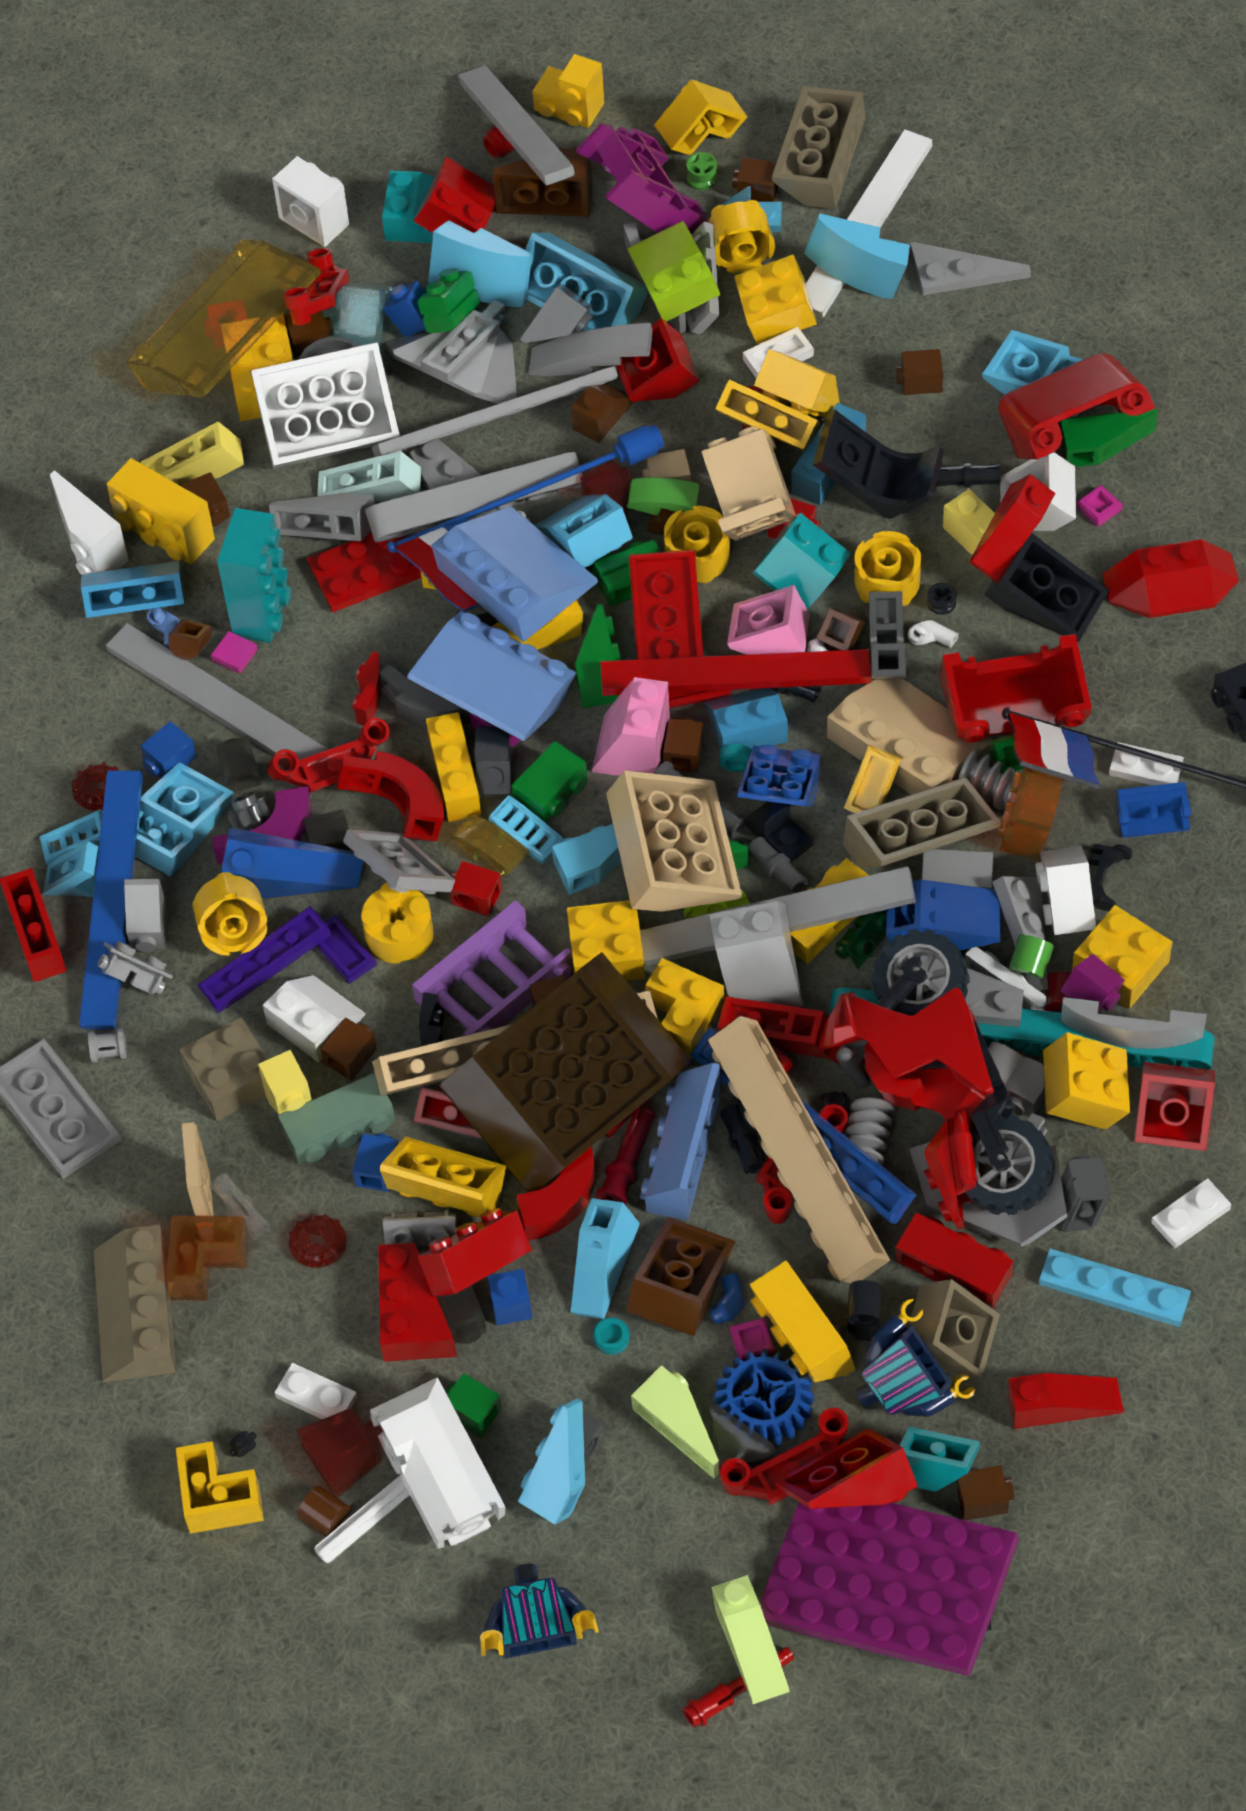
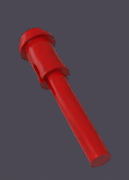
M784 1647L777 1652L782 1667L794 1660V1656L788 1647ZM742 1676L737 1677L727 1685L723 1683L717 1684L715 1688L696 1700H687V1706L683 1707L682 1710L690 1725L694 1728L699 1725L705 1727L708 1719L725 1708L734 1704L733 1699L747 1690Z

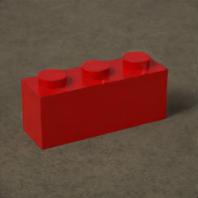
M29 868L0 878V883L33 982L67 972L33 869Z
M500 1208L489 1210L480 1215V1222L476 1224L475 1222H470L456 1228V1235L453 1237L446 1236L429 1243L430 1249L420 1254L418 1259L433 1297L457 1294L532 1251L517 1210L502 1212Z
M915 1213L895 1248V1262L935 1282L952 1279L992 1309L1013 1272L1014 1260L1009 1258L1004 1251L998 1248L990 1249L978 1243L970 1234L965 1232L957 1233L945 1227L937 1218L932 1216L925 1217L918 1213Z

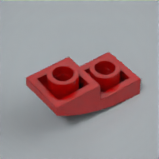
M374 651L366 662L363 661L360 664L356 674L360 691L354 698L352 708L355 711L356 723L360 725L374 718L381 698V664L379 653Z

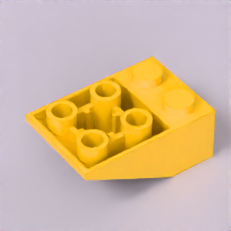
M768 349L754 386L763 389L762 395L777 402L791 403L790 408L807 415H819L826 418V414L831 412L837 403H840L836 376L779 351Z

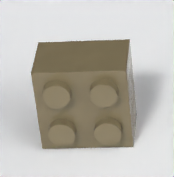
M242 1017L179 1049L186 1072L216 1121L265 1096L258 1064L268 1060Z

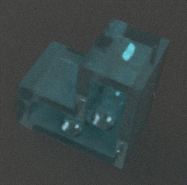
M354 281L342 286V291H338L336 298V308L340 310L339 322L335 323L333 337H345L354 340L360 346L378 342L380 351L383 320L388 318L383 308L390 298L389 293L393 289V285Z

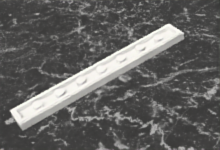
M905 129L847 220L881 227L931 149L932 139ZM819 266L815 268L808 279L806 288L814 315L823 319L845 283L828 274Z

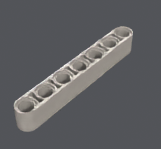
M575 452L564 453L381 502L365 509V513L374 541L383 542L424 531L580 465ZM582 472L479 515L566 492L569 488H579L585 484Z

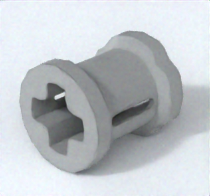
M118 1028L117 1032L95 1034L94 1031L88 1032V1045L92 1063H97L100 1058L115 1056L127 1059L126 1039L123 1028Z

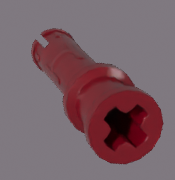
M639 1106L633 1111V1116L616 1159L607 1165L605 1169L606 1179L603 1187L597 1190L595 1199L627 1204L626 1194L630 1185L634 1184L637 1179L635 1166L652 1123L656 1118L652 1110L644 1107L643 1113L640 1115L642 1108Z

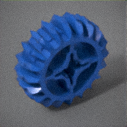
M765 1348L760 1353L761 1357H755L749 1350L746 1353L747 1361L744 1362L740 1358L735 1357L733 1360L734 1368L725 1366L723 1369L724 1378L717 1379L716 1389L719 1391L714 1393V1403L718 1405L716 1407V1415L718 1418H723L722 1427L725 1430L733 1428L732 1436L735 1440L745 1433L748 1446L754 1442L755 1438H760V1445L763 1448L768 1444L767 1438H773L774 1443L780 1446L782 1444V1434L793 1440L795 1437L794 1428L803 1430L806 1427L804 1418L812 1416V1407L809 1406L814 1403V1394L810 1392L812 1381L805 1378L806 1373L801 1375L790 1358L783 1362L782 1353L779 1350L774 1354L773 1358L768 1357V1352ZM766 1376L778 1378L780 1381L769 1380ZM751 1379L752 1386L742 1391L741 1396L734 1397L737 1389L745 1381ZM759 1387L761 1388L762 1394L767 1395V1399L770 1397L769 1408L767 1407L766 1401L761 1400V1396L758 1398ZM794 1398L790 1408L782 1415L776 1417V1409L786 1404L787 1399ZM756 1414L762 1417L763 1420L755 1419L747 1415Z

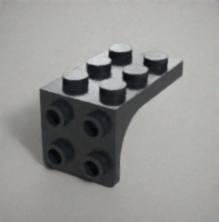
M833 410L826 414L813 466L883 517L892 519L922 503L929 502L936 493L935 486L938 474L943 465L944 449L936 445L920 453H903L892 450L877 441L837 410Z

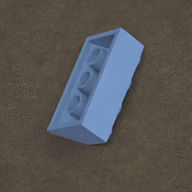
M710 1063L680 1072L676 1085H670L666 1097V1106H670L668 1115L661 1116L657 1132V1136L661 1137L659 1148H652L649 1168H653L650 1179L644 1178L641 1188L640 1199L645 1200L647 1213L689 1220L721 1099L720 1064Z

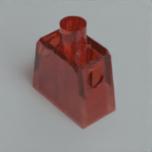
M353 1409L344 1410L296 1430L301 1447L331 1493L337 1498L382 1461L380 1450L376 1444L379 1441L378 1435H381L380 1433L383 1432L381 1426L374 1427L371 1420L363 1424Z

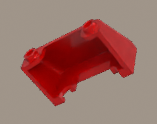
M1101 353L1006 393L999 401L998 410L1016 457L1018 459L1038 460L1052 454L1061 445L1062 435L1057 423L1096 405H1110L1116 408L1118 413L1123 412L1130 416L1141 415L1155 409V406L1146 387L1111 354Z
M1076 634L1059 636V645L1049 650L1048 645H1043L1039 653L981 662H976L975 656L968 657L967 662H963L959 652L942 655L939 673L941 686L957 737L965 740L966 743H976L982 741L985 737L1013 733L1008 718L1005 720L1002 717V710L1006 707H1010V711L1056 725H1065L1069 728L1084 724L1085 719L1091 714L1092 706Z

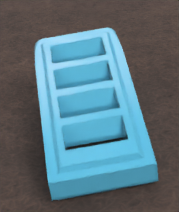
M509 795L490 814L488 819L490 831L541 864H544L552 855V846L564 839L523 804ZM521 821L525 823L518 831L514 830ZM533 829L536 830L529 840L525 839ZM544 836L547 837L548 840L544 845L537 849L535 846Z
M101 810L39 836L45 863L47 865L86 841L97 845L99 850L102 822ZM86 833L87 838L82 840L80 834ZM72 837L74 844L68 846L67 838ZM59 840L61 850L55 852L53 844L52 853L50 842L53 843V841Z

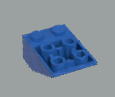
M753 745L737 797L799 806H813L818 789L821 754H813L805 749L791 751L778 749L773 745Z
M920 879L912 881L916 903L887 909L886 935L890 943L893 942L892 938L896 935L901 934L904 936L909 934V930L918 929L919 932H925V929L935 931L937 935L943 934L959 950L1000 942V903L994 889Z

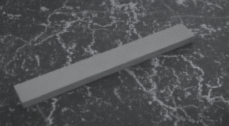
M486 65L458 75L459 83L545 185H550L575 175L570 161Z
M615 366L379 443L371 448L375 457L403 451L584 391L592 385H602L617 379L618 374Z
M128 623L106 644L108 652L273 756L280 750L289 749L295 752L299 760L329 750L194 664L178 658L170 649Z
M907 866L718 912L780 901L785 903L789 930L793 932L916 903L911 872ZM709 914L640 930L644 963L647 966L658 964L661 958L671 961L716 950Z

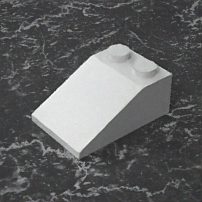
M54 470L50 477L59 511L71 543L70 546L77 561V570L82 575L120 569L129 561L120 524Z

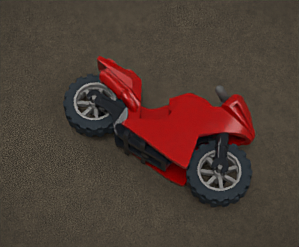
M918 929L909 930V934L904 936L898 934L892 938L893 942L889 945L886 943L881 948L882 954L874 960L873 967L875 970L871 978L875 995L879 1001L873 1004L857 997L853 991L841 994L825 1022L818 1052L825 1058L840 1064L857 1087L865 1088L869 1084L868 1077L859 1067V1064L865 1063L867 1073L884 1100L894 1106L918 1111L920 1107L929 1109L944 1117L946 1121L925 1148L924 1156L929 1168L924 1170V1174L932 1191L939 1188L943 1200L937 1203L946 1222L953 1220L958 1230L964 1228L963 1205L968 1202L971 1204L975 1203L980 1209L989 1210L990 1213L995 1215L1005 1212L1008 1215L1018 1214V1210L1023 1208L1027 1211L1034 1206L1032 1203L1037 1199L1041 1201L1044 1198L1046 1188L1050 1187L1053 1182L1052 1173L1055 1170L1052 1150L1043 1133L1036 1129L1034 1124L1027 1120L1022 1121L1018 1116H1014L1015 1106L986 1045L976 1019L965 1000L968 994L967 984L970 983L967 964L959 948L943 934L937 935L935 931L925 929V932H919ZM918 956H928L924 965H922V961ZM935 959L941 961L945 969L929 972ZM946 977L941 989L932 983L933 979ZM1005 1141H1012L1009 1149ZM1020 1144L1030 1154V1156L1013 1159ZM985 1151H987L989 1157H984L982 1155ZM982 1164L991 1165L993 1169L983 1176ZM1031 1164L1030 1171L1026 1177L1016 1170L1017 1166ZM996 1176L1001 1180L1000 1189L991 1188L987 1183ZM1016 1180L1020 1181L1015 1187L1007 1188V1184L1014 1183Z

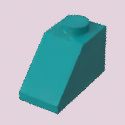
M909 1426L900 1446L904 1449L917 1482V1488L936 1492L968 1474L979 1451L980 1441Z

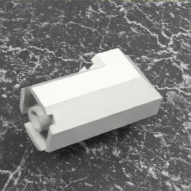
M438 1377L370 1410L373 1426L380 1425L383 1430L380 1433L381 1435H378L379 1441L397 1475L401 1473V1480L405 1484L437 1548L444 1547V1540L448 1539L450 1545L454 1546L491 1527L488 1519L494 1514L498 1520L505 1516V1505Z

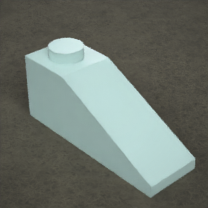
M398 451L319 471L317 496L339 493L373 495L374 502H385L419 493L421 467L403 452Z

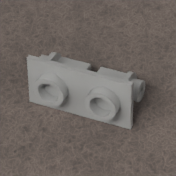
M117 941L114 946L104 942L103 945L110 952L108 956L103 954L98 961L97 966L102 968V973L125 982L130 971H133L135 974L130 984L151 995L154 993L160 995L163 992L166 984L162 981L164 976L173 978V975L165 969L167 963L148 955L146 960L134 955L136 949L125 943Z
M445 1210V1212H426L424 1217H417V1213L395 1214V1212H391V1216H384L383 1219L385 1244L415 1243L416 1246H429V1243L446 1236L451 1238L456 1235L457 1214L449 1213V1210Z

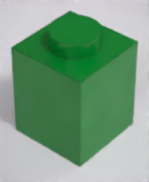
M465 1373L461 1375L457 1382L452 1381L445 1389L463 1427L479 1437H482L502 1410L500 1395Z

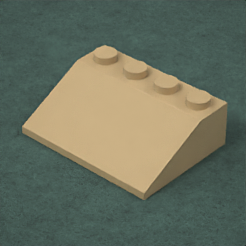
M875 679L848 695L827 717V738L859 760H863L867 747L870 745L901 758L902 760L893 783L911 795L959 780L962 766L972 750L976 748L980 750L978 756L980 761L990 750V742L994 740L991 737H985L980 742L966 743L965 740L959 739L949 709L904 679Z
M624 770L607 791L606 795L632 909L664 912L739 899L742 893L715 781Z

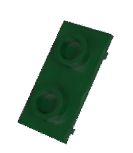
M887 909L859 916L854 922L859 930L848 929L844 936L836 943V955L841 959H846L848 956L851 957L855 967L859 969L867 958L873 955L875 948L886 936Z

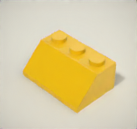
M406 1136L380 1165V1173L388 1189L398 1191L399 1194L405 1197H419L432 1201L434 1205L439 1207H453L463 1210L473 1217H480L481 1214L495 1209L499 1205L506 1165Z
M784 1261L749 1284L754 1295L750 1299L752 1306L761 1318L765 1316L770 1318L774 1324L770 1331L781 1347L786 1344L789 1345L794 1353L790 1356V1359L801 1375L808 1373L816 1383L846 1376L856 1370L846 1343L787 1261Z

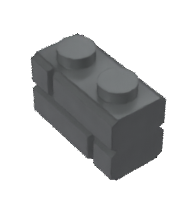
M1080 1155L1072 1158L1067 1163L1061 1177L1067 1218L1060 1222L1061 1230L1065 1232L1094 1229L1097 1226L1111 1195L1108 1178H1105L1107 1172L1103 1159Z

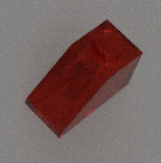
M612 459L580 477L582 496L606 494L622 507L626 520L628 519L630 508H627V501L632 477L626 468H620Z

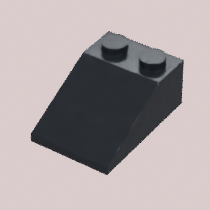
M1031 533L998 580L991 582L984 595L1004 610L1061 635L1076 634L1078 642L1109 590Z

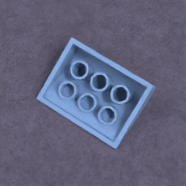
M511 506L458 524L431 545L438 569L523 642L598 583L595 576Z
M460 611L442 628L411 669L407 678L525 741L562 707L576 672L567 668L563 662L550 659L539 653L535 647L529 644H522L509 637L505 631L492 628L481 622L477 616Z

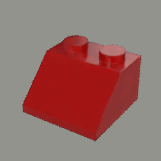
M663 318L651 325L653 332L650 356L622 357L621 365H616L627 396L632 402L673 399L700 381L682 335Z
M1144 1062L1134 1142L1206 1151L1215 1087V1070Z

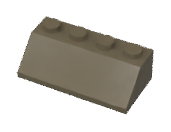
M803 86L772 175V182L805 206L836 209L866 119L862 92Z
M965 777L847 816L843 846L859 868L881 867L998 828L1001 825V821Z
M161 1225L123 1229L94 1249L103 1383L176 1373L166 1241Z

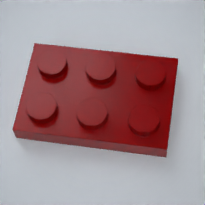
M372 533L367 535L362 541H351L306 558L307 564L332 613L422 578L421 570L398 551L391 553L387 548L391 540L375 542ZM402 536L391 540L393 543H395L399 540L404 539V537Z

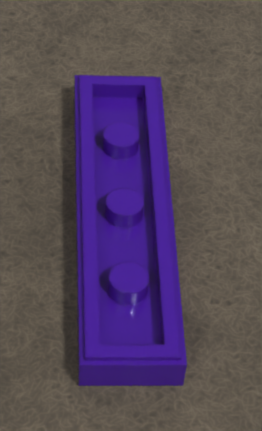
M309 906L266 936L253 950L239 955L197 986L217 1013H219L331 936L330 929L314 909Z

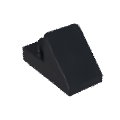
M476 726L474 762H476L478 794H511L510 734L496 726Z
M766 801L743 819L745 825L757 837H763L779 854L784 853L790 859V863L813 846V839L790 819L789 804Z

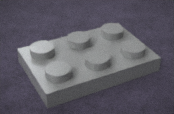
M347 829L343 842L354 851V855L357 858L364 860L371 867L372 872L383 877L389 883L388 886L391 889L406 893L408 890H420L427 894H436V891H452L455 879L409 838L403 837V833Z

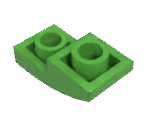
M651 477L632 479L627 508L658 516L661 508L675 512L681 509L682 512L693 510V506H697L700 484L671 478Z

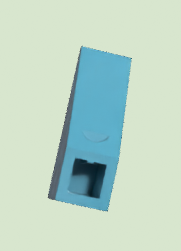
M613 824L598 826L589 833L575 838H565L552 846L553 863L568 895L601 883L621 862Z
M594 1198L590 1201L579 1231L571 1313L599 1319L605 1318L640 1224L623 1202Z
M578 1398L567 1404L559 1405L550 1420V1424L553 1425L550 1434L537 1447L535 1456L538 1457L534 1468H531L526 1473L520 1486L524 1490L518 1502L555 1525L570 1517L585 1486L583 1401Z

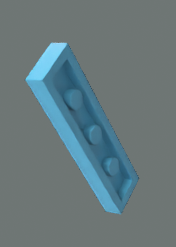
M1049 1249L1039 1279V1285L1177 1327L1181 1326L1191 1294L1190 1290L1054 1249Z

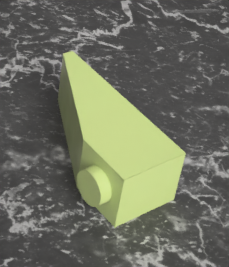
M661 1365L631 1395L632 1409L715 1479L719 1475V1460L688 1388L689 1384L678 1372L673 1371L670 1373Z
M748 1575L712 1587L715 1611L752 1703L755 1704L788 1693L789 1687Z

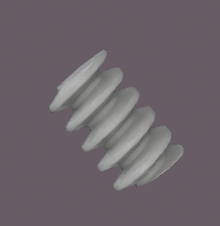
M977 748L972 750L962 766L959 779L966 777L986 803L993 802L994 808L998 810L1004 809L1005 814L1010 817L1016 815L1032 797L1036 782L1032 781L1025 787L1023 786L1025 775L1021 774L1015 780H1012L1014 769L1008 768L1002 774L1000 773L1002 762L997 761L992 767H989L991 756L987 754L979 761L980 750Z
M860 1098L850 1105L848 1127L845 1129L844 1135L880 1165H883L884 1157L882 1154L887 1151L885 1141L890 1138V1132L887 1129L893 1125L891 1117L895 1114L896 1108L890 1102L879 1098Z

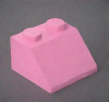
M791 585L735 603L733 605L727 642L729 648L746 655L805 652L810 613L795 586Z

